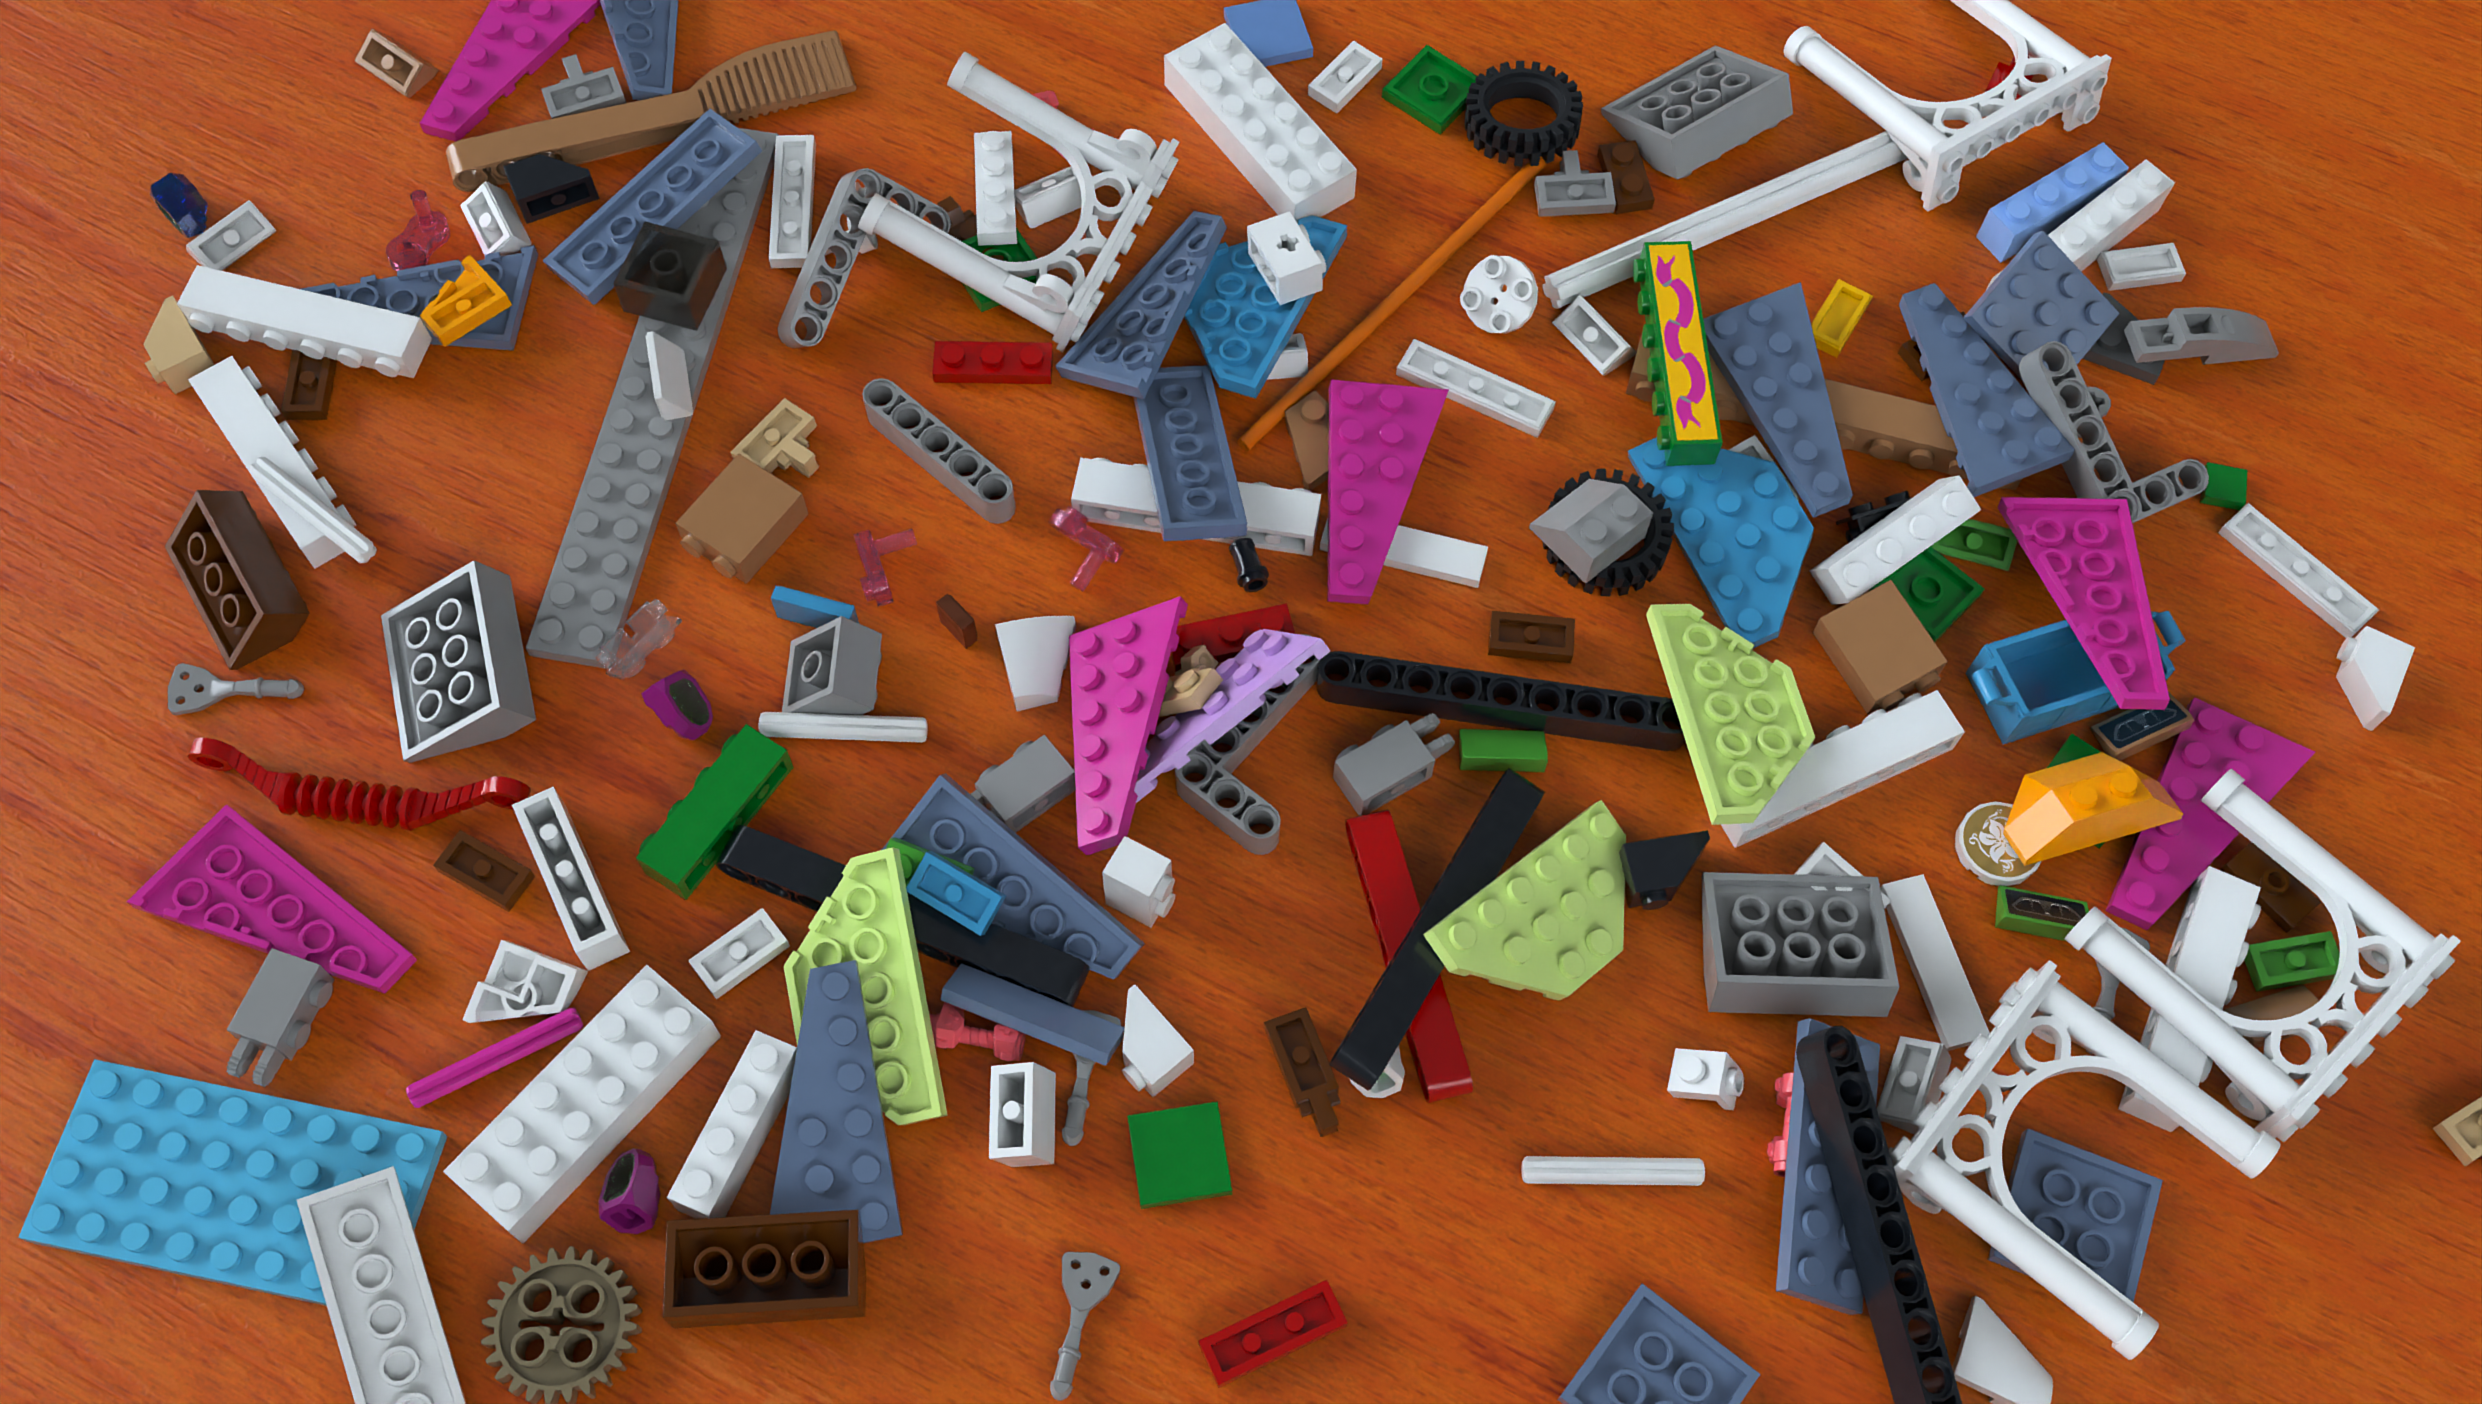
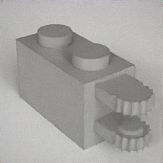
M1429 714L1411 725L1407 720L1395 727L1393 724L1387 725L1378 730L1369 742L1360 747L1358 745L1349 746L1337 756L1334 764L1333 779L1359 816L1369 814L1432 777L1435 759L1442 754L1444 755L1455 744L1451 735L1447 734L1424 745L1421 738L1433 732L1439 726L1440 720L1435 714Z
M1043 735L1036 741L1030 740L1023 743L1016 749L1013 757L1000 766L993 765L987 768L980 775L978 781L974 783L976 790L971 795L1016 833L1076 790L1075 771L1049 739Z
M271 948L227 1028V1031L239 1041L232 1052L229 1062H227L226 1072L234 1077H243L258 1051L262 1050L263 1053L253 1071L252 1081H254V1084L264 1087L272 1082L284 1059L292 1061L297 1050L306 1044L311 1032V1023L319 1008H323L328 1003L332 995V984L335 979L317 963Z

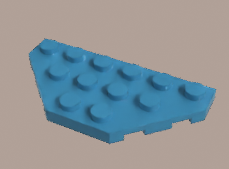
M1311 215L1297 221L1298 225L1303 224L1305 226L1314 251L1319 250L1324 257L1326 272L1322 273L1323 279L1347 237V225ZM1248 241L1228 247L1226 242L1218 245L1184 319L1219 387L1256 399L1315 293L1279 305L1248 254Z
M1657 437L1628 450V458L1643 484L1645 485L1649 482L1655 487L1652 497L1654 498L1661 493L1666 500L1663 509L1670 507L1672 512L1670 523H1674L1673 537L1724 626L1754 644V648L1777 638L1797 584L1807 549L1811 543L1814 527L1775 462L1720 449L1717 460L1712 465L1666 466L1664 450L1658 449Z

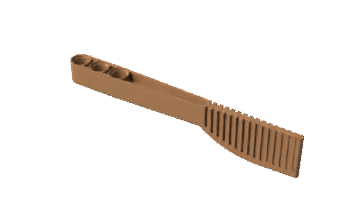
M834 30L781 41L744 52L712 69L687 91L534 122L459 140L448 146L446 156L454 186L461 191L472 192L476 191L485 181L495 186L509 183L503 166L538 154L573 165H579L675 140L709 109H712L727 121L733 120L735 124L739 122L738 119L740 118L746 121L749 120V116L757 118L759 117L758 114L763 113V116L768 115L769 111L776 113L779 112L778 109L783 108V110H787L790 106L794 108L798 107V104L805 105L811 101L816 102L819 99L824 100L828 99V97L854 92L857 87L838 32Z

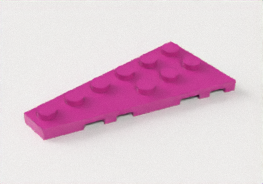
M491 0L419 124L423 132L455 142L461 140L489 114L488 107L500 96L508 97L516 89L515 83L524 74L527 73L531 76L570 40L568 34L581 22L587 24L596 16L594 10L601 5L600 0Z
M1331 380L1329 386L1327 601L1369 604L1449 389Z
M2001 497L1998 505L2000 513L2120 709L2165 710L2170 698L2127 499Z
M1181 596L1069 636L1078 848L1085 855L1117 846L1124 836L1127 837L1138 797L1134 792L1139 770H1145L1148 754L1145 752L1148 736L1155 733L1169 675L1166 672L1170 653L1177 649L1179 636L1176 634L1179 619L1185 618L1188 604Z
M2194 697L2186 708L2194 718V721L2189 729L2175 735L2157 780L2182 811L2183 816L2180 820L2136 833L2106 912L2148 930L2240 833L2201 801L2219 779L2232 768L2245 779L2244 785L2268 803L2314 755L2315 751Z
M227 804L127 901L135 909L267 954L273 948L317 963L334 977L384 994L417 961L408 950Z

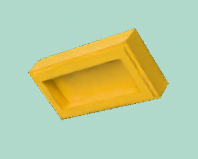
M1838 279L1811 323L1816 347L1837 358L1870 305L1873 295Z

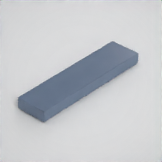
M962 963L942 989L941 1000L1105 1066L1123 1039L1124 1027Z

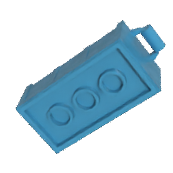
M2151 611L2152 618L2168 646L2164 647L2156 633L2165 679L2167 680L2176 670L2168 655L2175 647L2180 646L2186 640L2169 611L2162 613ZM2066 620L1984 645L1966 671V675L2003 745L2119 708Z

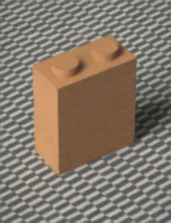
M738 454L675 524L682 538L680 544L688 553L696 558H699L701 555L712 561L714 568L723 576L730 579L735 576L747 584L809 513L801 492L741 454Z
M1892 580L1819 618L1813 631L1814 636L1867 714L1879 708L1884 709L1886 712L1893 709L1905 699L1904 694L1915 688L1919 693L1928 690L1941 680L1939 674L1948 662Z

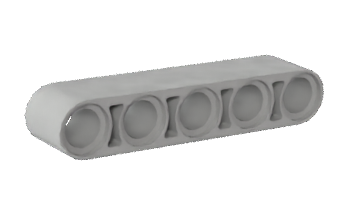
M879 378L872 380L864 387L862 395L868 420L876 430L986 521L999 524L1012 518L1016 509L1012 481L1005 473L894 382ZM882 403H888V404H886V405L878 406L879 404H882ZM909 426H916L915 428H912V429H905V428H907V427H909ZM937 449H945L942 452H933ZM967 472H972V473H973L972 475H969V476H961L963 473H967ZM993 496H1003L998 500H990Z

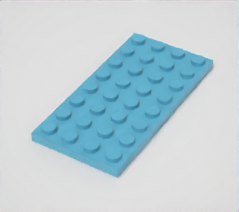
M94 1059L18 1238L38 1245L327 1306L296 1200L394 1166L412 1225L415 1229L447 1135L439 1130Z

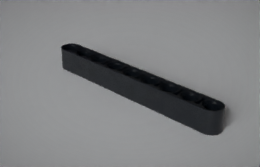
M1342 651L1328 653L1321 658L1318 665L1317 691L1325 701L1335 704L1419 716H1428L1433 713L1439 719L1523 731H1544V734L1662 751H1675L1686 742L1672 698ZM1337 673L1345 677V679L1333 681L1327 676ZM1379 679L1387 685L1375 687L1369 681ZM1420 685L1428 689V692L1417 693L1410 687ZM1462 691L1467 693L1470 698L1460 699L1452 693ZM1495 698H1507L1512 702V704H1499L1495 701ZM1539 703L1548 704V705H1550L1551 707H1553L1554 710H1553V711H1544V710H1541V709L1537 706V704H1539ZM1581 709L1590 710V711H1592L1596 716H1595V717H1586V716H1583V715L1579 712V710H1581ZM1621 716H1632L1638 723H1628ZM1664 721L1674 722L1680 729L1668 728Z
M1510 768L1504 772L1329 1063L1331 1067L1367 1091L1374 1086L1444 968V964L1423 934L1495 880L1540 803L1545 791Z
M737 825L716 862V866L732 878L817 912L826 897H831L844 876L842 872L846 865L744 825ZM907 892L919 953L956 968L961 963L1071 1007L1074 1006L1090 971L1089 965L1084 961L992 923L985 935L980 936Z
M1833 1026L1805 1036L1797 1044V1061L1894 1403L1962 1404L1856 1038L1849 1029L1843 1026Z

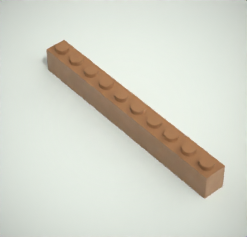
M1641 335L1626 394L1636 396L1644 401H1652L1653 392L1656 390L1655 383L1649 382L1647 376L1648 359L1651 358L1650 349L1644 348ZM1709 354L1719 419L1733 420L1756 427ZM1825 379L1841 449H1850L1870 454L1878 459H1890L1910 464L1918 469H1931L1950 474L1951 476L1960 475L1961 479L1967 478L1965 470L1959 468L1956 460L1957 448L1953 438L1947 436L1937 406ZM2022 479L1999 487V489L2016 490Z

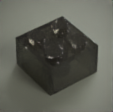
M645 221L613 284L624 312L697 331L727 267L718 240Z

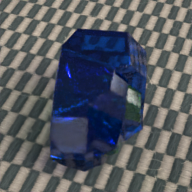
M169 173L151 185L150 196L156 206L183 236L190 238L204 232L206 228L205 222L208 219L205 215L208 203L183 174Z

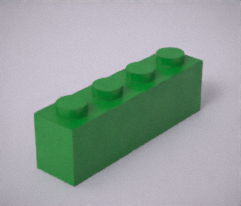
M747 724L738 734L730 736L723 745L721 755L713 765L704 768L695 780L694 788L684 800H678L671 807L667 820L656 833L647 836L642 842L636 859L645 874L684 900H687L715 866L737 825L747 826L794 768L788 751Z

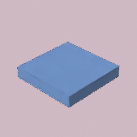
M1259 0L1224 7L1226 24L1264 67L1313 57L1314 48L1296 0Z

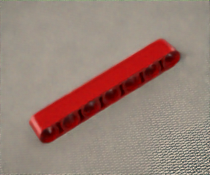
M1389 810L1345 820L1348 843L1385 968L1421 910ZM1439 975L1405 1033L1419 1083L1427 1103L1473 1092L1469 1066L1441 975Z

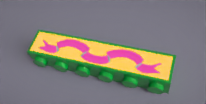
M1691 241L1644 242L1640 259L1634 260L1633 278L1634 282L1640 283L1641 291L1638 294L1639 315H1645L1646 324L1643 326L1642 340L1644 348L1650 349L1651 356L1647 363V376L1649 382L1655 383L1656 391L1652 395V411L1654 416H1659L1661 425L1657 429V446L1659 450H1664L1666 466L1712 465L1717 460L1723 442Z

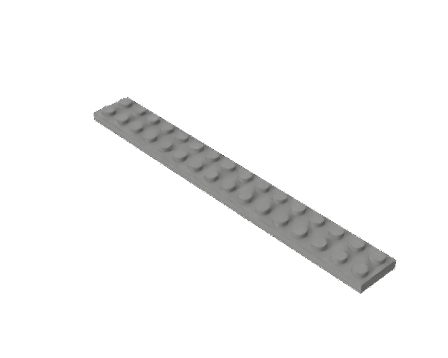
M739 128L757 141L762 152L665 240L525 648L529 656L611 669L693 416L666 421L661 417L654 399L645 336L647 332L653 331L683 349L694 413L774 166L776 136H779L777 133Z

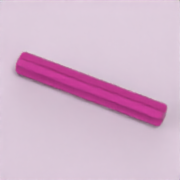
M568 1008L407 1086V1096L415 1108H420L581 1030L583 1027L581 1017L575 1008Z

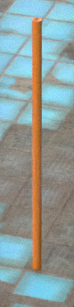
M1540 156L1538 166H1531L1530 161L1524 165L1237 440L1239 447L1246 452L1254 447L1285 417V411L1305 398L1546 166L1543 157Z

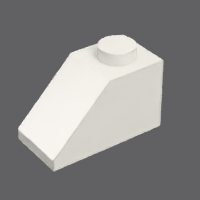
M2366 626L2355 638L2347 637L2341 645L2336 658L2342 662L2336 678L2363 728L2373 731L2391 714L2415 647L2369 626Z
M1136 985L1128 989L1122 1050L1125 1068L1122 1072L1137 1091L1145 1088L1154 1097L1194 1064V1050Z

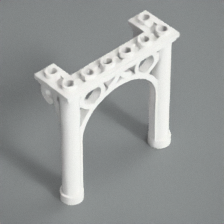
M1950 0L2005 40L2012 49L2016 62L2010 75L1999 85L1983 94L1963 100L1928 102L1902 96L1874 78L1809 26L1797 29L1789 37L1784 47V56L1796 66H1804L1888 132L1891 139L1909 159L1903 163L1904 177L1913 189L1922 192L1921 200L1924 201L1923 208L1927 212L1942 203L1950 202L1957 195L1962 168L1978 158L1985 157L1990 151L2006 142H2012L2020 134L2035 126L2042 125L2052 116L2063 113L2061 120L2064 122L2063 129L2067 132L2083 123L2087 124L2092 121L2100 109L2099 102L2103 88L2108 80L2107 73L2112 58L2107 54L2102 57L2096 55L2089 58L2009 0ZM2042 74L2048 80L2042 83H2035L2027 80L2024 76ZM2017 92H2018V94L2021 95L2022 97H2020L2019 99L2015 100V98H2016V96H2017ZM1926 120H1933L1932 125ZM1963 120L1968 125L1960 129H1952L1944 126L1943 121Z
M965 51L956 63L947 86L1046 142L1065 157L1077 176L1081 190L1082 206L1077 228L1063 245L1044 257L1026 262H1007L991 258L878 193H875L868 203L859 221L858 228L871 236L876 233L1054 335L1052 341L1058 343L1056 349L1063 352L1069 340L1075 343L1079 340L1089 319L1104 295V292L1098 290L1102 282L1105 281L1110 284L1121 265L1115 261L1118 253L1121 252L1127 255L1137 237L1136 234L1131 232L1135 223L1141 227L1145 223L1153 206L1147 204L1149 198L1152 195L1158 199L1179 160L1173 156L1179 141L1174 138L1171 142L1163 139L1157 150L1154 140L1146 133L1137 129L1125 130L1120 139L1092 130L978 64L979 59ZM1087 163L1103 172L1092 176ZM1104 185L1114 187L1121 196L1119 204L1114 207L1102 205L1096 198L1095 189ZM1119 218L1109 238L1104 237L1098 229V219L1113 221ZM1083 254H1093L1098 257L1087 277H1085L1084 269L1076 258ZM1055 268L1065 269L1071 273L1074 282L1070 286L1063 279L1047 274V271ZM1036 276V284L1022 278Z
M2231 768L2207 792L2201 801L2314 892L2324 903L2335 923L2340 946L2339 964L2333 982L2321 1000L2302 1013L2278 1020H2252L2229 1014L2204 999L2096 906L2075 925L2064 939L2078 951L2081 948L2209 1056L2232 1081L2225 1090L2230 1103L2243 1115L2261 1121L2254 1128L2256 1131L2264 1130L2273 1138L2277 1137L2282 1142H2285L2298 1128L2302 1129L2320 1111V1108L2314 1102L2322 1094L2330 1098L2348 1080L2342 1074L2343 1070L2349 1064L2357 1068L2372 1054L2375 1047L2369 1042L2376 1034L2382 1038L2386 1037L2400 1023L2403 1018L2396 1012L2404 1004L2409 1009L2412 1008L2428 992L2429 988L2427 986L2434 978L2438 979L2455 962V959L2449 954L2461 940L2454 935L2448 939L2442 933L2435 938L2244 785L2245 779ZM2356 925L2367 937L2358 938ZM2359 952L2369 965L2386 975L2381 979L2371 978L2366 975L2359 965ZM2356 989L2370 994L2382 993L2364 1014L2361 1013L2355 1003ZM2336 1003V1008L2329 1010ZM2328 1025L2340 1027L2347 1033L2327 1053V1043L2319 1028ZM2297 1035L2303 1038L2309 1044L2311 1050L2310 1058L2303 1065L2288 1062L2280 1051L2281 1036ZM2242 1036L2265 1038L2264 1054ZM2295 1079H2304L2300 1084L2294 1081Z
M2049 960L2038 971L2030 967L2018 982L2014 981L1999 1000L2001 1005L1989 1020L1995 1026L1988 1037L1981 1033L1964 1053L1970 1061L1962 1071L1955 1067L1940 1085L1939 1089L1945 1093L1937 1105L1930 1101L1915 1118L1913 1123L1919 1127L1918 1131L1911 1140L1903 1136L1894 1148H1889V1153L1900 1190L1913 1204L1929 1213L1938 1214L1941 1209H1944L2113 1341L2112 1348L2126 1359L2132 1360L2151 1341L2159 1327V1322L2038 1229L2020 1211L2011 1196L2003 1171L2002 1146L2008 1121L2019 1101L2036 1084L2063 1073L2092 1072L2114 1078L2134 1090L2250 1179L2255 1178L2267 1167L2277 1154L2281 1143L2264 1130L2256 1131L2060 984L2058 980L2061 976L2054 971L2057 965ZM2031 1033H2034L2037 1037L2048 1043L2055 1044V1058L2053 1061L2038 1062L2028 1054L2025 1048V1041ZM2071 1041L2095 1056H2071ZM2010 1046L2012 1059L2021 1070L2009 1076L1999 1075L1991 1071ZM1978 1089L1986 1101L1984 1117L1972 1114L1958 1116ZM2010 1090L2003 1099L2002 1092ZM1970 1128L1981 1136L1984 1148L1983 1159L1971 1163L1965 1162L1955 1155L1952 1148V1140L1959 1132V1129ZM1936 1145L1938 1155L1932 1152ZM1985 1171L1992 1198L1964 1176Z

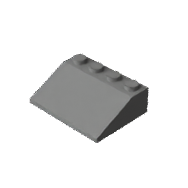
M1715 45L1601 108V112L1604 118L1627 141L1636 140L1640 155L1653 169L1678 180L1679 178L1689 176L1692 171L1702 165L1717 160L1722 154L1732 148L1747 143L1750 138L1762 131L1777 126L1780 121L1793 114L1788 73Z
M474 560L381 615L403 761L411 763L505 738L536 720L509 575Z
M1703 872L1701 877L1703 969L1708 1012L1888 1016L1900 986L1878 877ZM1811 886L1825 887L1827 890H1814ZM1835 887H1851L1853 889L1852 891H1836Z

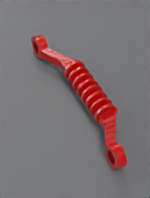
M211 738L194 739L188 754L189 760L207 769L216 771H230L234 769L276 805L284 815H292L298 811L300 816L310 817L315 813L316 817L322 820L332 815L333 820L338 822L345 821L348 817L353 824H360L365 819L370 826H377L382 821L386 828L391 829L399 823L401 829L406 831H412L424 824L432 823L449 815L459 813L461 810L464 811L486 802L501 808L513 809V804L529 798L531 792L527 784L503 776L490 777L477 783H471L439 794L427 793L413 787L408 788L403 794L400 786L393 785L386 790L383 784L375 783L370 788L365 781H358L353 786L350 780L344 778L340 779L336 784L332 777L326 776L319 781L318 777L313 774H308L302 779L301 775L297 772L278 773L266 771L261 765L255 763L234 746Z

